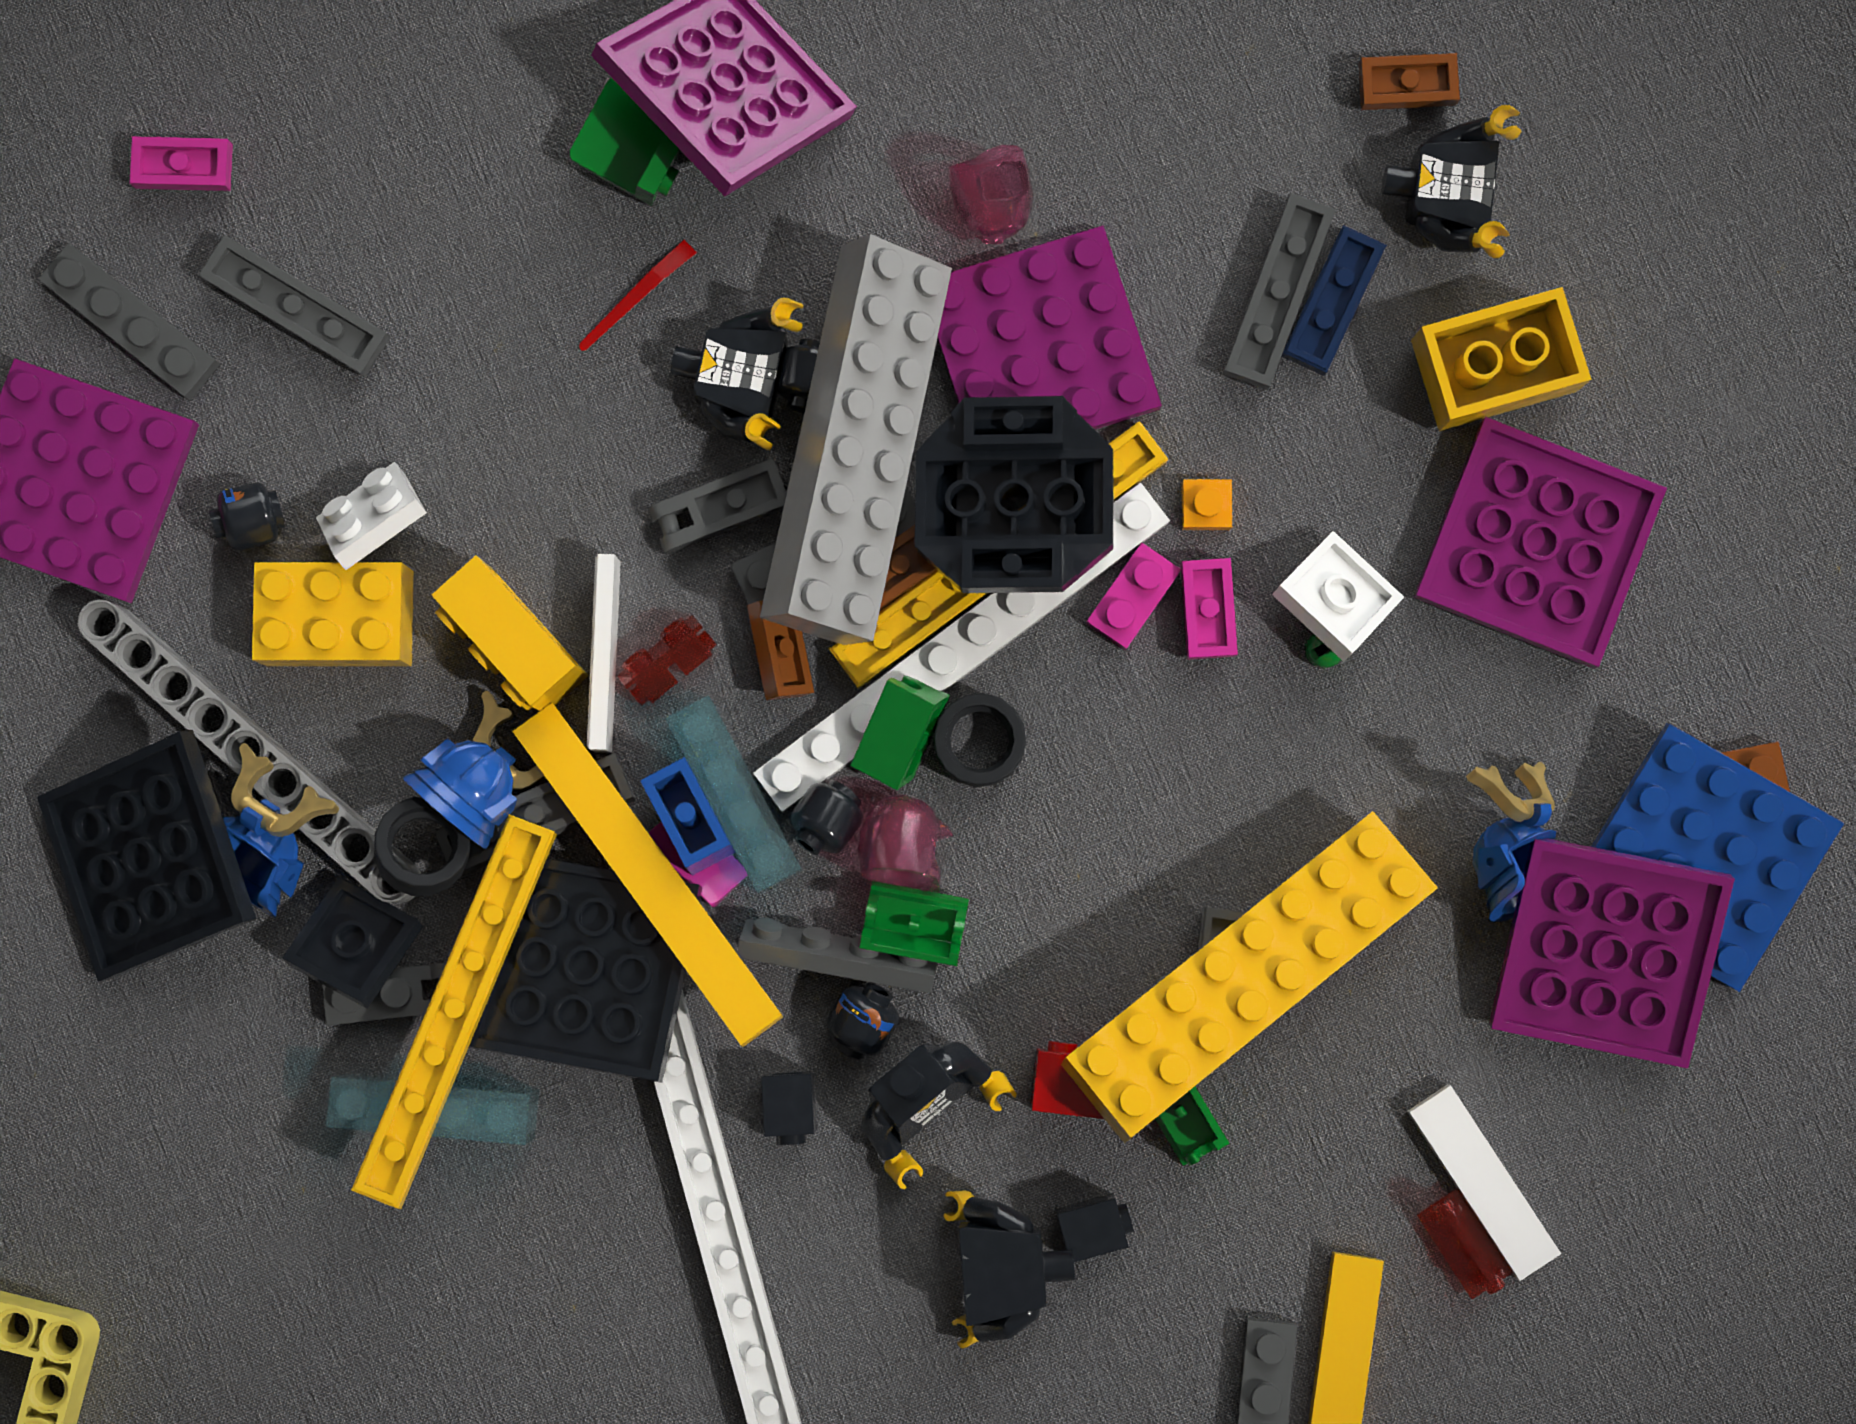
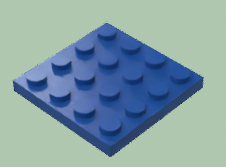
M1666 722L1591 847L1731 874L1735 880L1711 976L1740 992L1844 823Z

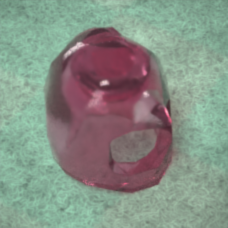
M999 145L985 150L975 159L958 163L948 168L949 187L955 210L966 228L973 232L982 243L1002 244L1005 239L1025 228L1032 210L1033 189L1023 149L1017 145Z
M900 794L884 798L873 805L861 827L858 855L862 877L870 881L918 888L924 892H940L942 876L935 858L936 841L954 835L946 824L936 818L934 810L924 801Z

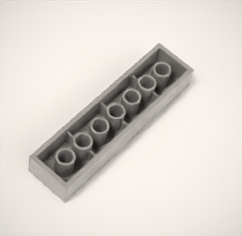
M872 234L844 244L840 249L760 613L761 619L842 645L874 640L952 271L951 267Z

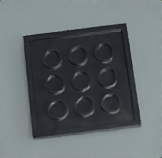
M193 730L179 731L37 797L98 982L112 979L257 919Z
M546 859L469 1047L662 1083L686 969L614 870ZM686 883L700 903L702 887L698 884Z

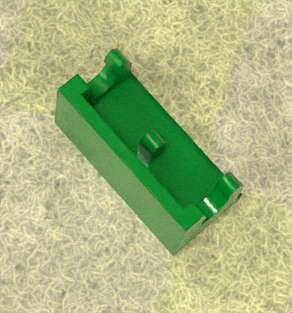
M904 675L901 681L894 678L888 679L850 766L895 790H899L909 783L916 774L935 731L937 720L942 714L950 695L909 676Z
M872 881L859 948L957 966L969 899Z
M1196 1086L1155 1118L1183 1166L1186 1164L1193 1165L1199 1162L1200 1158L1207 1153L1218 1151L1230 1144Z

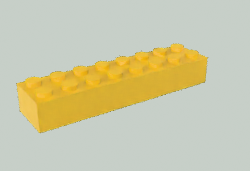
M1372 811L1070 1053L1061 1065L1125 1144L1426 899L1438 887Z

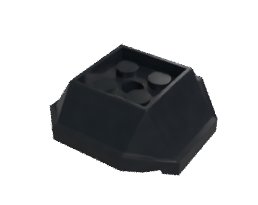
M1064 396L963 398L950 413L951 416L916 451L915 549L962 593L1064 592L1114 549L1113 448L1077 413V410ZM1014 495L1023 496L1028 500L1026 506L1019 511H1008L1002 507L1004 501Z

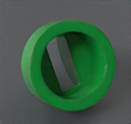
M1312 634L1305 644V654L1308 661L1321 669H1328L1337 665L1341 659L1332 650L1318 657L1314 649L1324 643L1315 634Z

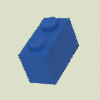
M685 757L640 780L685 868L692 876L736 853Z

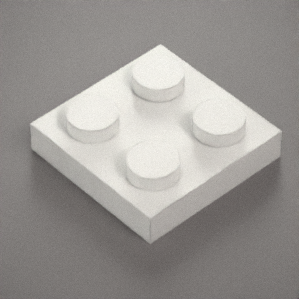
M393 462L386 468L382 467L372 471L363 480L362 485L347 496H339L331 500L316 519L334 557L347 570L427 512L404 472L396 462Z
M1334 531L1272 594L1343 662L1404 598L1401 593Z

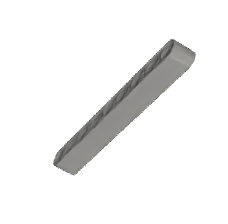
M107 600L91 601L82 608L78 617V626L84 638L186 729L193 730L195 737L238 775L242 768V757L239 747L243 743L256 739L260 746L259 757L269 758L274 768L261 776L253 788L265 799L279 807L283 815L292 812L299 805L304 789L308 786L313 787L320 798L333 800L338 805L339 811L333 814V819L329 826L320 830L315 825L314 819H311L299 829L370 893L381 901L404 903L416 897L403 892L392 894L386 888L385 880L381 877L374 861L376 829L131 611ZM113 613L116 619L115 627L111 633L103 636L99 628L100 622L105 615ZM148 644L152 651L151 660L144 667L138 668L135 662L136 652L140 647ZM184 676L188 683L187 692L182 698L174 700L170 692L171 685L175 679ZM220 707L224 714V722L220 729L211 733L206 725L207 716L214 708ZM292 771L297 781L296 788L292 794L283 797L278 791V780L285 772ZM363 835L369 842V853L365 859L356 862L350 856V843L355 837ZM392 844V852L397 863L407 871L421 874L417 866Z

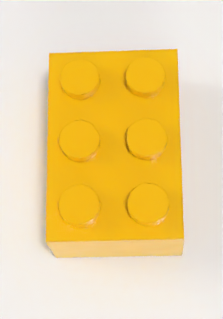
M1563 287L1422 326L1411 339L1439 431L1575 393L1592 380Z
M477 555L431 594L441 605L435 611L436 615L454 634L457 633L462 639L469 637L474 642L467 648L469 652L487 671L490 669L495 675L501 672L506 680L500 686L519 707L523 706L527 711L534 707L541 711L551 703L556 705L589 676L496 571Z
M254 562L252 660L265 666H412L414 571L402 562H357L347 570L339 562Z

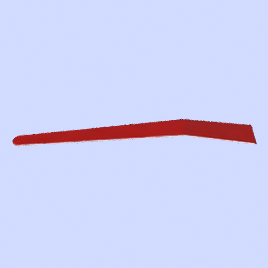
M685 240L679 243L579 344L580 350L586 351L658 284L697 252Z

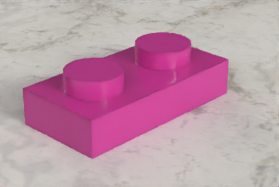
M132 136L130 184L135 189L231 191L233 144L228 139Z
M1141 543L1088 618L1086 624L1123 650H1126L1182 569L1144 543Z
M1231 558L1182 561L1180 565L1182 569L1181 579L1187 660L1236 657L1238 650Z

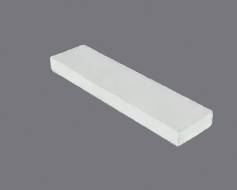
M597 554L595 556L587 747L595 753H612L621 565V561L615 554Z
M1447 1084L1407 1111L1517 1280H1523L1561 1254L1451 1085Z

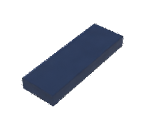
M1345 225L1342 226L1281 357L1325 376L1387 246L1386 244Z

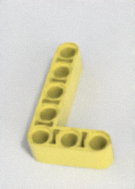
M0 1291V1350L33 1358L16 1424H77L100 1337V1328L97 1320L91 1314L82 1310ZM17 1313L23 1315L28 1320L29 1333L27 1337L20 1335L15 1329L14 1318ZM64 1325H68L76 1331L78 1337L76 1348L68 1347L63 1342L62 1329ZM51 1375H55L63 1381L65 1387L63 1397H58L51 1392L49 1387Z

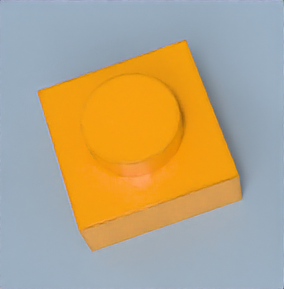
M1183 479L1182 530H1231L1232 479Z

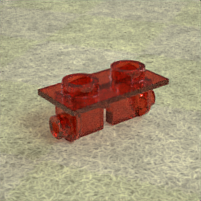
M693 615L686 620L678 618L670 623L660 634L662 640L648 651L644 648L636 651L622 664L624 670L617 676L626 689L634 683L636 684L629 692L641 706L648 701L653 704L678 683L677 679L667 669L672 664L676 663L687 676L712 656L710 651L717 644L705 630L698 636L696 635L703 627Z
M1458 1188L1416 1214L1471 1300L1485 1291L1489 1295L1494 1294L1506 1285L1503 1279L1513 1272Z

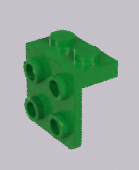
M610 78L570 149V159L574 164L652 206L658 193L667 196L674 184L679 170L674 168L673 165L681 150L630 96Z

